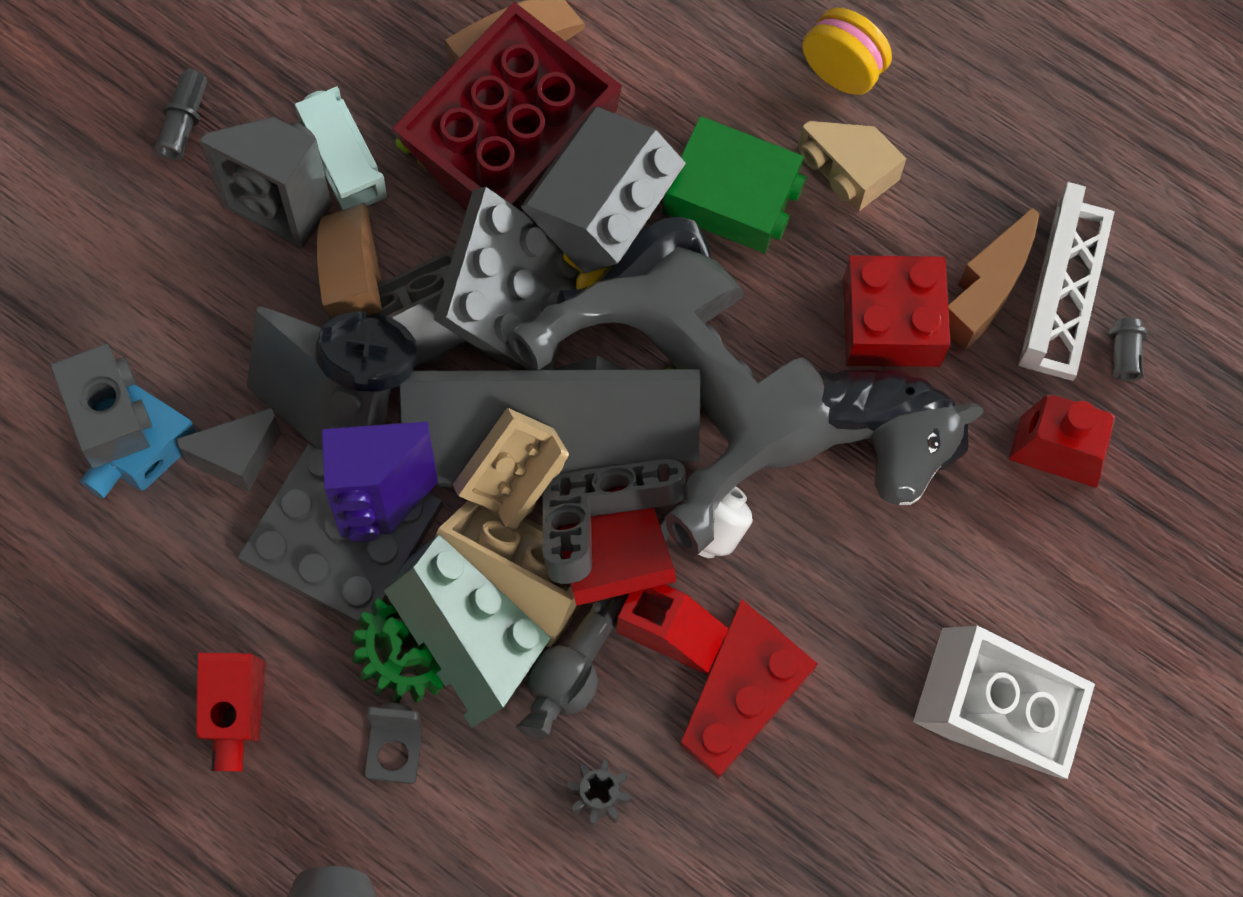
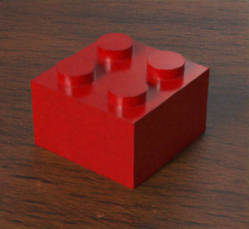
M850 255L843 277L846 366L941 367L950 347L946 257Z

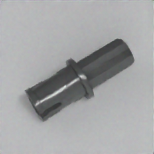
M187 69L180 75L172 101L166 104L163 109L166 117L154 146V150H157L156 153L170 160H182L192 127L198 125L200 120L197 111L207 85V78L204 74L194 69Z

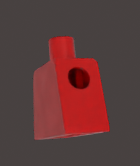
M1046 395L1020 417L1008 460L1097 488L1110 445L1115 416L1110 412L1095 408L1086 401L1075 402L1056 395Z
M198 653L196 735L198 739L213 741L211 771L243 772L244 741L259 742L266 661L253 654ZM234 707L236 719L231 726L226 727L223 720L224 714L229 708Z

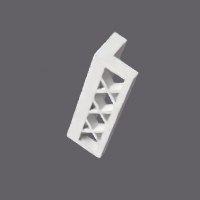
M1067 182L1056 206L1018 366L1074 381L1079 368L1115 211L1082 203L1086 187ZM1079 217L1099 222L1098 235L1083 242L1076 232ZM1095 246L1094 252H1093V256H1092V254L1090 253V251H1089L1088 249H1090V248H1092V247ZM1079 254L1088 267L1089 274L1073 283L1066 269L1069 259ZM1085 287L1084 295L1082 296L1079 290ZM1069 295L1080 310L1079 317L1063 324L1056 311L1059 300ZM1076 328L1073 338L1069 331ZM1060 336L1070 351L1068 364L1044 358L1049 341Z

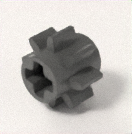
M603 760L600 769L590 771L586 765L581 764L580 774L583 778L581 783L571 782L567 785L569 793L579 795V800L571 807V813L575 815L584 810L590 815V827H595L598 817L608 816L613 823H617L619 818L618 812L615 809L617 803L627 805L631 801L629 794L619 792V787L625 783L627 774L623 772L614 776L608 772L607 760ZM596 784L599 789H604L608 786L610 788L608 791V802L603 804L598 798L589 801L590 785Z

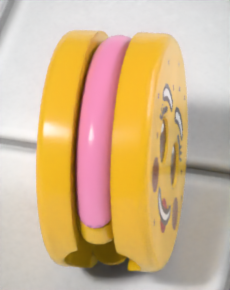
M831 8L825 11L818 19L816 25L806 34L802 42L803 54L813 71L829 85L848 94L861 95L869 92L878 81L879 75L890 66L892 61L891 47L883 33L866 17L846 8Z

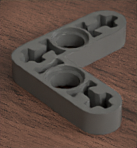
M660 459L568 472L554 477L543 492V556L549 578L556 583L572 584L581 581L590 574L593 567L591 516L669 506L685 498V482L687 481L684 465L676 460ZM615 487H626L615 492H605ZM578 524L576 527L571 529L556 530L564 525ZM564 551H573L571 558L565 559Z

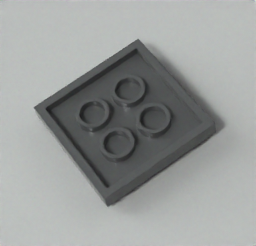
M487 187L474 189L433 320L511 369L527 370L515 357L509 345L508 334L518 325L532 322L548 305L557 304L560 290L576 289V280L580 271L570 266L563 259L564 252L532 218ZM560 342L554 351L552 362L540 370H553Z
M309 441L237 558L241 564L358 625L357 623L363 612L373 615L371 608L375 600L380 598L385 603L387 602L388 596L384 592L385 588L406 561L417 551L443 507L442 500L428 493L392 533L379 534V538L376 540L355 542L351 541L349 537H341L324 489L323 449L315 447Z

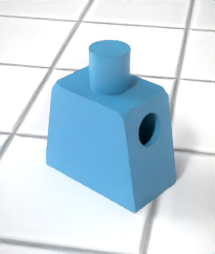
M132 385L128 389L133 402L142 399L151 420L152 427L144 430L150 447L93 469L91 466L79 482L90 492L102 499L106 497L120 478L140 491L147 489L183 455L176 439L197 433L190 419L137 385ZM109 397L101 400L96 405L95 410L104 411L109 409L115 403L116 398Z

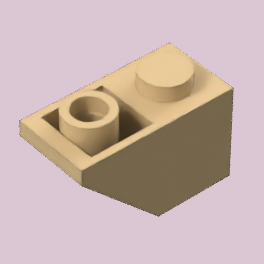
M808 121L802 126L798 149L800 155L804 156L803 161L811 169H818L830 181L834 193L842 201H849L858 211H861L900 180L906 158L875 126Z

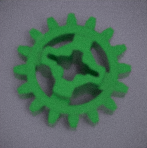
M378 598L374 601L371 608L373 615L367 612L362 613L357 623L362 629L355 630L351 638V643L361 647L354 651L351 657L352 663H365L366 666L359 677L360 680L363 682L374 678L378 682L374 693L378 696L386 688L392 689L393 700L396 703L400 702L405 692H410L415 703L420 702L424 696L425 688L433 695H437L443 687L442 681L437 675V672L441 670L440 666L425 643L418 645L416 640H414V647L409 653L405 652L401 660L397 659L401 651L400 646L405 641H409L412 634L404 621L396 620V618L401 617L391 601L389 606H387L384 601ZM375 647L382 651L384 665L379 660ZM412 672L419 674V676L414 677L401 676L402 674Z

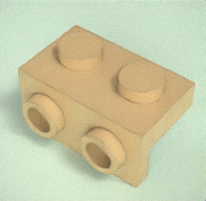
M507 408L453 483V487L459 497L498 512L505 527L516 530L525 516L533 511L537 500L552 479L561 472L569 453L554 428Z

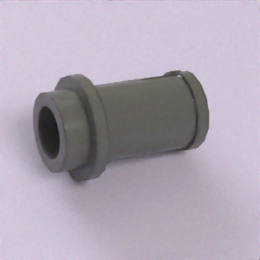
M1117 319L1114 321V327L1109 330V338L1114 340V370L1112 371V377L1116 378V380L1136 381L1144 377L1143 340L1147 338L1148 330L1143 327V321L1140 319Z

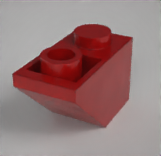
M665 584L629 593L618 616L616 633L708 675L729 628L687 594Z

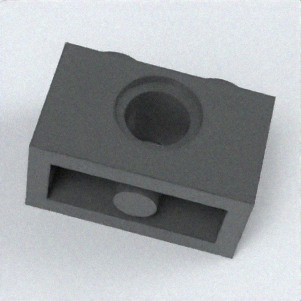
M106 343L50 364L82 453L93 469L150 447L144 430L151 428L152 423L142 399L135 402L132 400L128 387L135 385L136 381L125 356L116 359L109 344ZM109 397L116 398L115 403L109 409L104 411L95 410L96 405L101 400Z

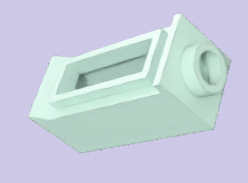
M338 86L327 91L313 92L306 96L303 101L296 103L295 108L299 124L308 128L316 137L325 177L341 209L344 210L361 203L369 206L387 198L384 176L378 172L374 158L344 100L341 99Z

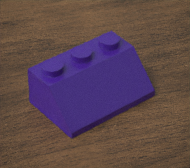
M428 422L322 429L324 489L341 537H349L351 541L369 542L378 539L379 534L392 533L438 483Z

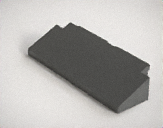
M700 369L412 371L410 378L400 384L401 423L428 422L438 476V483L436 485L442 488H454L453 483L507 408L555 429L569 453L568 459L565 461L563 469L559 474L660 459L699 461Z

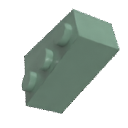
M437 535L413 554L384 590L418 645L425 643L440 666L441 670L437 672V675L446 687L451 684L468 710L463 715L471 728L504 708L551 638L440 535Z

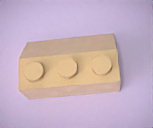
M468 500L438 528L436 536L440 535L551 637L546 644L547 647L551 648L569 627L581 605L576 606L571 584L556 583L548 576L543 556V526L525 517L517 529L512 530L505 527L498 512Z

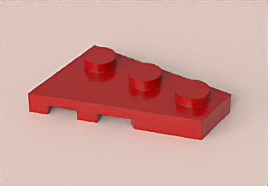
M741 599L680 746L719 779L814 672L818 663Z

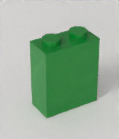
M700 116L681 156L686 164L664 195L662 214L694 220L698 227L766 254L772 238L780 241L785 232L790 215L784 213L789 200L798 202L807 180V176L800 174L804 156Z

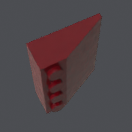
M513 2L392 128V133L465 211H467L472 191L487 187L524 212L521 205L589 111L594 107H600L613 113L617 111L622 85L516 2Z

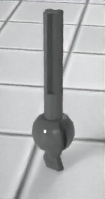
M657 516L666 542L670 533L666 527L665 518ZM629 593L595 601L567 646L557 645L540 653L528 673V687L535 701L530 707L531 713L516 725V729L540 741L550 734L552 722L555 721L558 714L563 716L575 714L584 710L593 701L598 688V673L592 662L618 621V616Z

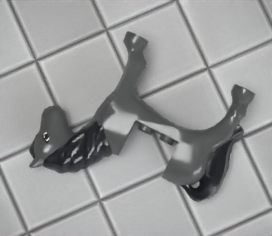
M682 217L664 218L647 226L634 239L619 263L608 266L592 285L582 289L560 290L557 304L548 305L532 322L520 324L508 334L509 345L515 357L527 370H540L551 363L558 343L580 329L612 322L626 324L640 330L677 369H700V403L714 425L728 441V447L725 453L706 468L697 470L685 482L684 503L678 505L665 516L666 527L672 539L684 552L692 557L698 555L714 540L715 510L725 496L739 483L763 468L783 469L811 460L836 444L872 439L877 455L874 485L880 497L888 503L911 505L921 498L937 471L944 470L966 454L969 447L968 424L979 418L984 412L983 408L975 403L955 404V401L941 390L935 389L927 380L922 378L910 377L905 373L893 370L881 372L872 369L843 370L838 373L825 370L817 371L804 357L792 360L757 383L749 366L740 359L736 360L723 345L718 332L712 326L705 324L741 300L744 290L715 259H712L708 242L696 222Z

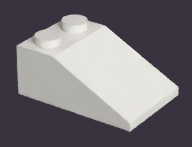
M979 626L942 628L913 723L954 742L1061 779H1068L1095 684Z

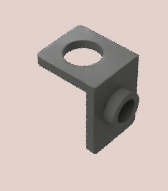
M394 703L382 704L381 708L367 707L366 716L371 726L365 768L366 778L375 781L414 784L417 779L423 724L419 712L412 711V708L409 706ZM389 742H399L408 750V760L398 770H387L379 763V752Z

